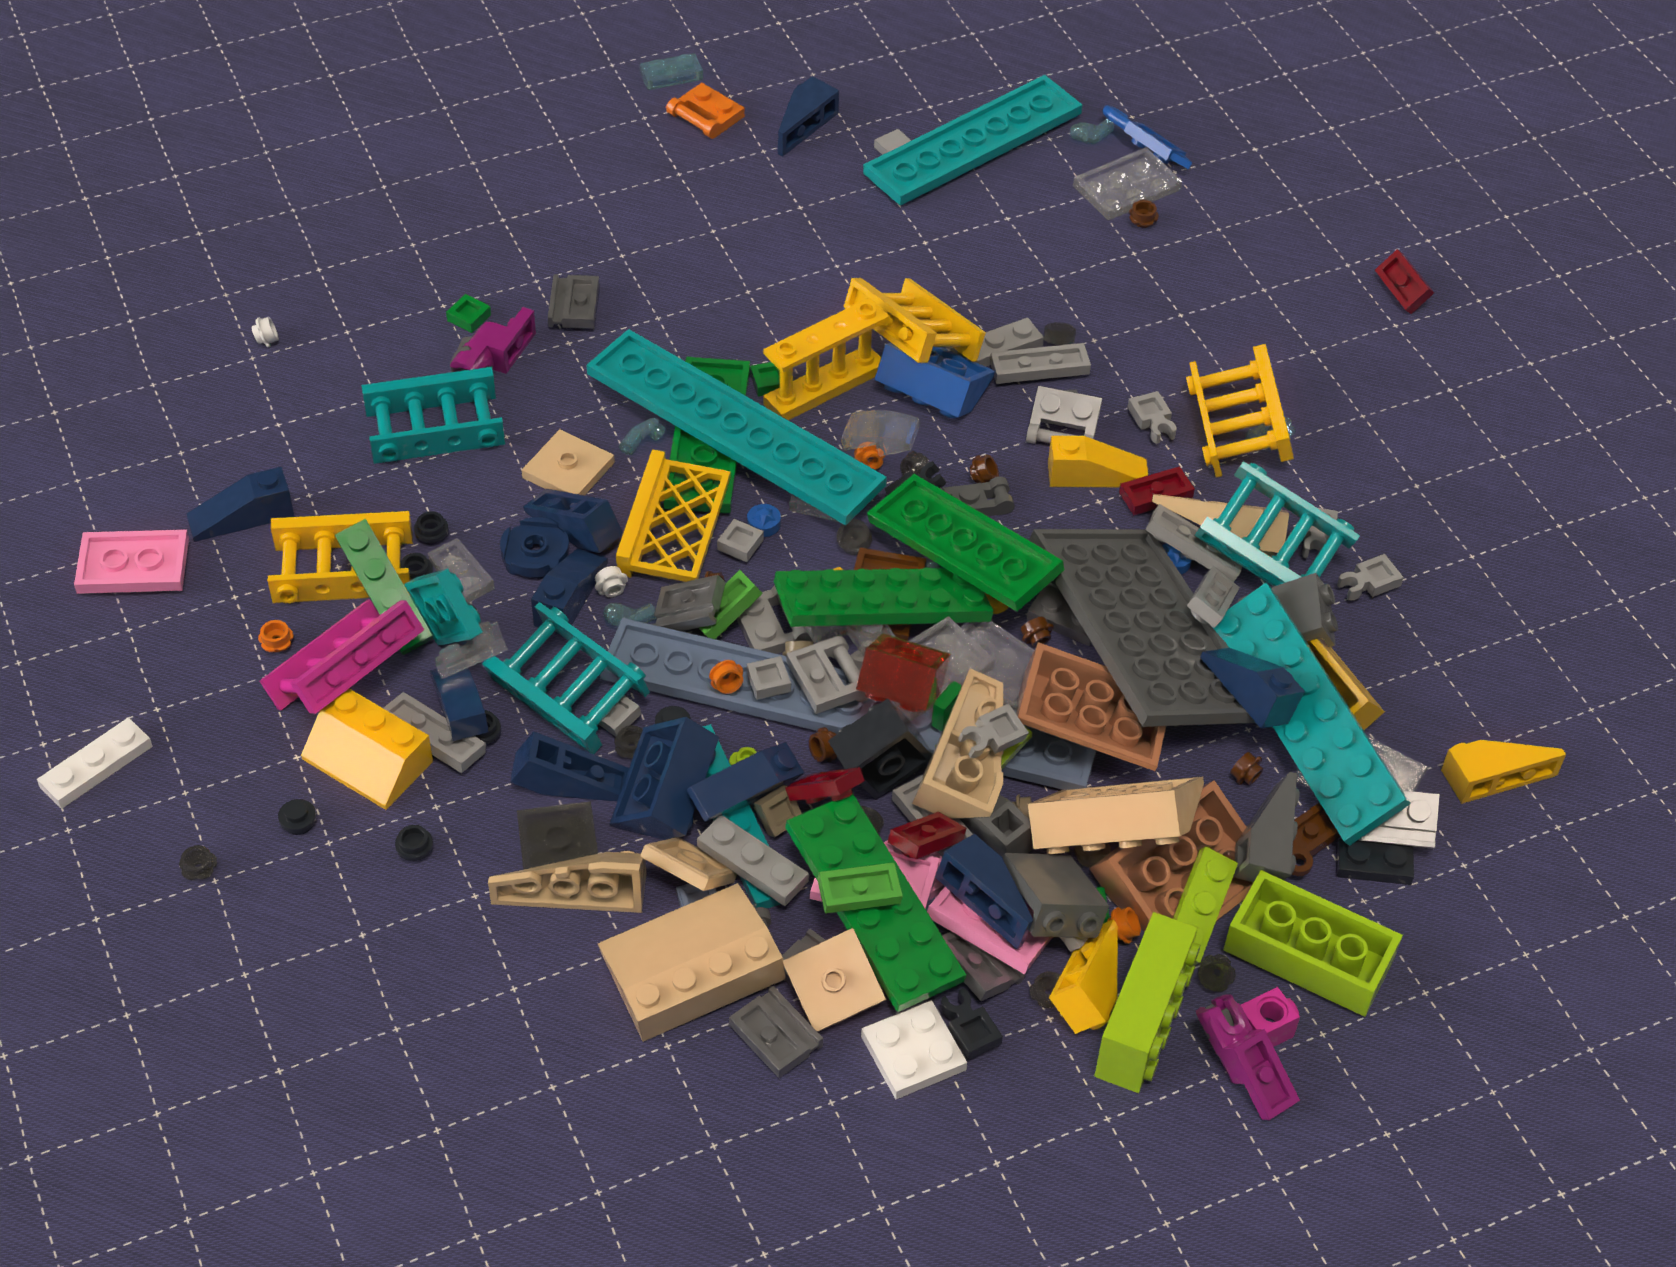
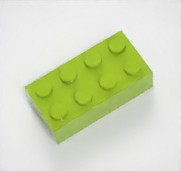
M1260 870L1229 926L1223 950L1366 1017L1395 959L1403 935Z
M1156 912L1152 913L1102 1036L1094 1077L1136 1093H1140L1144 1080L1152 1082L1159 1063L1160 1051L1165 1049L1171 1032L1172 1020L1177 1018L1184 998L1182 996L1185 987H1189L1194 974V964L1201 946L1194 943L1198 927Z

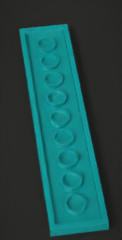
M630 329L626 330L586 365L587 374L844 525H847L886 486L887 477Z

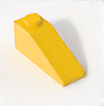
M1051 436L1048 457L1050 487H1120V483L1148 476L1147 459L1086 436Z
M1478 740L1467 744L1459 743L1448 749L1441 771L1461 804L1555 777L1560 771L1566 754L1560 748Z
M1114 919L1103 923L1098 937L1088 938L1081 948L1073 951L1049 996V999L1075 1034L1089 1028L1096 1030L1104 1026L1109 1021L1110 1013L1117 1000L1118 926Z

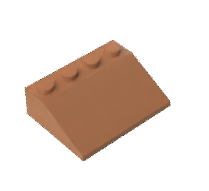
M1038 642L1025 670L1019 692L1016 715L1023 725L1156 771L1166 726L1142 727L1106 666Z
M1212 781L1203 786L1191 829L1182 836H1178L1179 842L1157 845L1155 839H1143L1141 846L1119 848L1118 846L1089 869L1100 885L1105 888L1108 897L1119 908L1130 907L1135 911L1141 929L1145 932L1153 912L1173 918L1199 850L1207 846L1234 861L1235 845L1246 829V825L1217 783ZM1232 878L1217 920L1245 899L1253 882Z

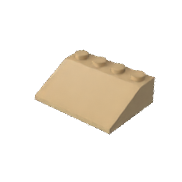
M1203 777L1061 790L1028 804L1033 848H1046L1047 854L1069 852V846L1082 845L1083 851H1094L1106 848L1105 843L1119 842V848L1141 846L1143 839H1155L1157 845L1179 842L1178 836H1182L1191 829L1204 786Z
M738 883L597 943L643 1042L785 979L783 957L767 926Z

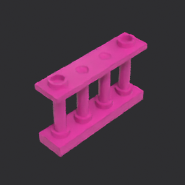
M366 600L262 678L260 683L278 710H282L299 697L308 712L316 714L423 632L424 628L407 600L398 601L381 615H379L371 600Z

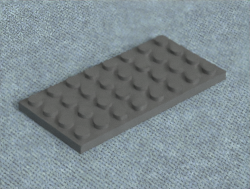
M1033 529L1029 540L1063 560L1064 571L1054 581L1142 727L1256 723L1200 658L1204 651L1229 647L1209 623L1203 624L1192 615L1191 609L1187 607V604L1192 598L1193 592L1160 542L1151 533L1143 529Z

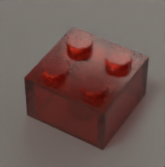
M882 633L866 648L856 690L865 692L867 698L883 702L888 698L891 701L898 702L902 709L910 712L926 711L941 694L951 654Z

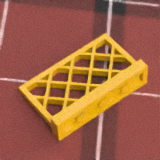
M652 449L616 553L617 567L620 568L621 572L625 573L629 578H631L633 572L684 582L699 579L731 478L730 471L668 460L665 458L664 451ZM670 472L685 474L688 479L673 486L668 478ZM707 479L720 481L719 487L708 492L704 490L700 483ZM694 486L700 496L685 502L679 493ZM673 496L679 506L664 512L660 502ZM706 503L711 512L697 518L691 509ZM686 513L691 522L677 529L670 519ZM665 523L671 532L656 539L651 533V529ZM697 529L702 535V540L688 545L683 535ZM676 539L683 549L668 556L661 546ZM653 550H656L662 558L653 564L641 562L642 556ZM687 556L694 563L692 571L677 569L674 565V562Z

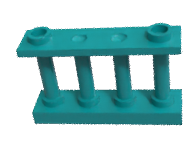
M492 367L361 385L366 417L376 416L379 435L369 436L374 464L505 445L502 417L491 419L488 400L496 399ZM475 402L478 421L458 423L455 404ZM442 406L445 425L425 428L422 409ZM409 411L412 430L392 433L390 414Z
M1243 461L1234 474L1242 482L1219 518L1212 520L1206 517L1194 536L1272 586H1277L1313 573H1317L1320 578L1340 545L1342 544L1350 549L1360 535L1354 532V527L1345 520H1335L1266 476L1267 472L1259 465L1254 463L1247 464ZM1253 489H1256L1270 498L1271 501L1249 535L1240 538L1231 532L1230 524ZM1284 507L1300 517L1277 555L1270 557L1259 550V543ZM1311 526H1314L1328 535L1329 538L1306 574L1299 576L1289 569L1288 562Z
M538 602L535 609L543 621L542 625L510 659L506 658L502 662L491 653L482 665L493 681L589 753L595 754L603 745L596 734L598 730L597 725L631 687L644 697L650 693L644 681L646 675L632 662H629L628 665L624 664L569 624L567 616L558 608L553 606L550 610ZM554 631L568 640L564 647L535 678L530 677L527 680L520 675L522 673L521 667ZM579 650L594 659L561 697L556 696L552 699L545 694L547 692V685ZM605 668L620 678L587 716L582 715L578 718L571 713V706Z

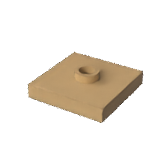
M559 429L521 470L522 478L544 489L585 496L615 461L613 454Z
M679 837L646 844L640 855L643 859L702 891L734 883L738 875L698 847Z
M853 928L783 960L784 967L810 1024L817 1032L886 1001Z

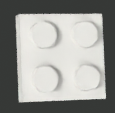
M932 1000L861 1029V1037L895 1099L957 1075L967 1069L965 1057Z

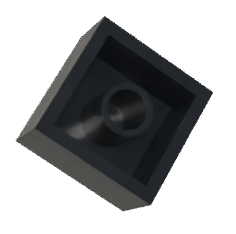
M888 698L882 703L872 706L865 715L854 723L841 728L837 735L828 740L845 769L860 767L865 781L859 785L875 800L928 764L933 754L916 726Z

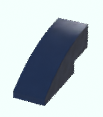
M461 662L430 670L452 740L456 741L487 733L488 726L485 710L466 663Z

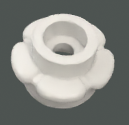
M258 317L255 321L256 325L252 326L253 335L258 344L264 343L267 347H271L270 343L279 340L275 325L270 317L263 319Z
M606 567L596 574L595 589L600 595L616 597L624 591L628 577L625 573L621 572L619 567Z

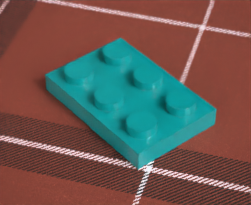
M449 569L419 576L404 584L438 646L469 640L483 632L479 626L481 619L478 612L472 605L467 604L462 594L464 589L460 579L456 574L451 573Z

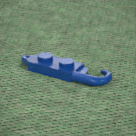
M1110 105L1103 107L1102 112L1104 116L1133 137L1131 139L1133 144L1142 149H1147L1148 147L1154 152L1152 156L1162 163L1168 164L1169 161H1172L1187 169L1190 168L1192 162L1185 156V151L1145 124L1131 121L1119 109Z

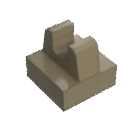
M782 785L754 803V810L758 819L764 825L769 836L776 837L786 831V821L802 814L797 801L789 800L785 789L787 786Z

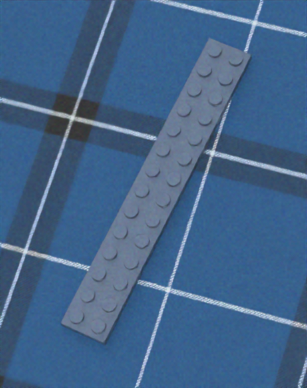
M622 618L608 649L609 653L624 664L628 665L629 662H632L646 675L644 681L649 691L818 731L819 728L826 727L828 731L835 732L836 734L844 726L854 723L865 715L872 706L882 703L888 698L916 726L932 753L942 731L932 726L933 703L942 694L941 692L862 674L864 679L871 682L875 690L870 699L863 702L854 700L816 714L786 663L787 656ZM781 656L791 681V692L756 700L747 675V664ZM724 660H733L743 668V683L741 687L729 694H724L714 689L709 678L711 669ZM606 668L600 674V679L616 683L620 679ZM834 668L844 686L850 684L843 670ZM1026 726L1032 731L1031 739L1001 770L1004 776L1062 790L1087 788L1097 751Z

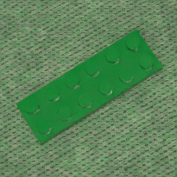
M686 357L685 362L747 396L750 361ZM675 426L670 460L730 471L731 478L720 513H731L738 462ZM670 472L668 479L675 486L688 478L685 474ZM707 479L700 484L708 492L719 487L720 481ZM694 486L679 493L685 502L700 496ZM673 496L663 501L664 509H673L679 506ZM706 503L691 509L692 511L711 512Z
M913 474L867 512L871 524L1016 612L1064 571L1062 559L916 474Z
M946 568L776 571L774 577V585L790 627L991 622L994 612L985 592Z
M853 794L841 800L831 801L786 821L785 829L816 880L818 879L819 872L895 863L903 895L901 904L837 912L847 930L854 929L878 982L897 1013L965 981V971Z

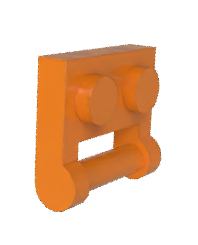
M702 82L680 98H672L666 106L667 113L674 117L679 116L703 130V134L710 139L716 138L745 117V107Z

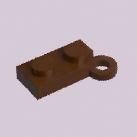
M1320 802L1294 820L1297 822L1298 830L1293 841L1292 855L1295 856L1296 860L1302 859L1305 864L1302 866L1295 865L1292 875L1304 876L1308 874L1313 866V856L1340 837Z

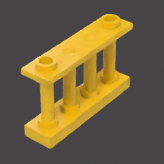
M862 278L851 279L844 308L847 309L871 298L889 316V321L873 328V330L916 362L928 363L933 347H952L970 361L977 362L986 332L912 279L905 278L901 293H882Z
M868 298L763 349V354L780 370V386L778 389L763 395V405L781 417L790 420L874 378L881 357L871 348L872 329L889 321V316L871 298ZM859 336L858 349L845 355L846 342ZM833 348L832 362L819 368V355ZM806 362V375L793 381V368Z
M1266 344L1253 347L1255 360L1249 361L1250 365L1199 377L1196 361L1190 362L1192 376L1186 377L1190 396L1197 394L1208 446L1202 447L1206 466L1213 465L1216 478L1222 476L1219 460L1271 447V451L1278 449L1281 462L1294 459ZM1251 377L1254 380L1260 379L1261 383L1255 384L1256 388L1205 400L1202 390ZM1259 400V403L1266 402L1267 406L1261 407L1259 412L1210 423L1208 412ZM1265 424V427L1272 425L1273 430L1267 431V435L1218 447L1215 446L1213 437L1215 435Z
M410 511L271 518V533L275 551H283L281 575H268L267 581L272 603L370 598L352 566L351 571L331 572V548H341L335 534L364 519L369 523L380 544L387 545L386 555L402 583L405 584L411 581L409 568H400L401 544H413ZM317 549L316 573L296 574L297 550Z

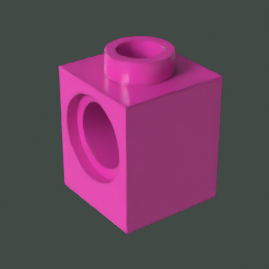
M1278 987L1241 1004L1252 1028L1265 1029L1273 1047L1294 1037L1300 1019L1299 1011L1295 1003L1290 998H1286ZM1264 1018L1273 1019L1275 1022L1267 1021Z

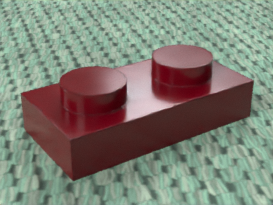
M1399 249L1393 252L1375 269V272L1410 314L1434 294L1431 287Z
M1180 466L1120 483L1119 489L1121 497L1133 516L1157 508L1158 504L1152 502L1153 494L1193 498L1195 488Z
M860 767L812 773L790 784L785 789L790 801L805 799L807 804H812L829 796L831 801L846 798L853 794L851 790L853 787L865 780Z
M936 812L891 829L888 843L901 850L902 854L906 857L919 859L964 840L967 828L946 815Z

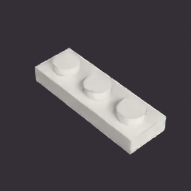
M127 718L46 772L37 781L39 787L62 809L153 746L150 738L132 720Z

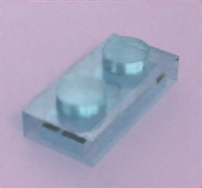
M695 53L640 63V73L648 90L703 80V69Z

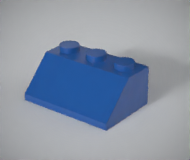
M890 342L885 345L874 380L883 383L884 388L891 392H903L912 396V400L917 404L931 405L940 409V413L946 417L959 418L973 410L994 377L995 371L943 347H933L928 363H918Z

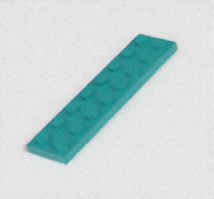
M1043 75L863 164V174L901 206L1082 114L1083 104L1046 75Z
M1264 583L1228 609L1215 628L1212 627L1226 642L1228 647L1284 667L1305 691L1289 724L1273 726L1343 841L1350 846L1409 806L1411 803L1272 588L1267 583Z

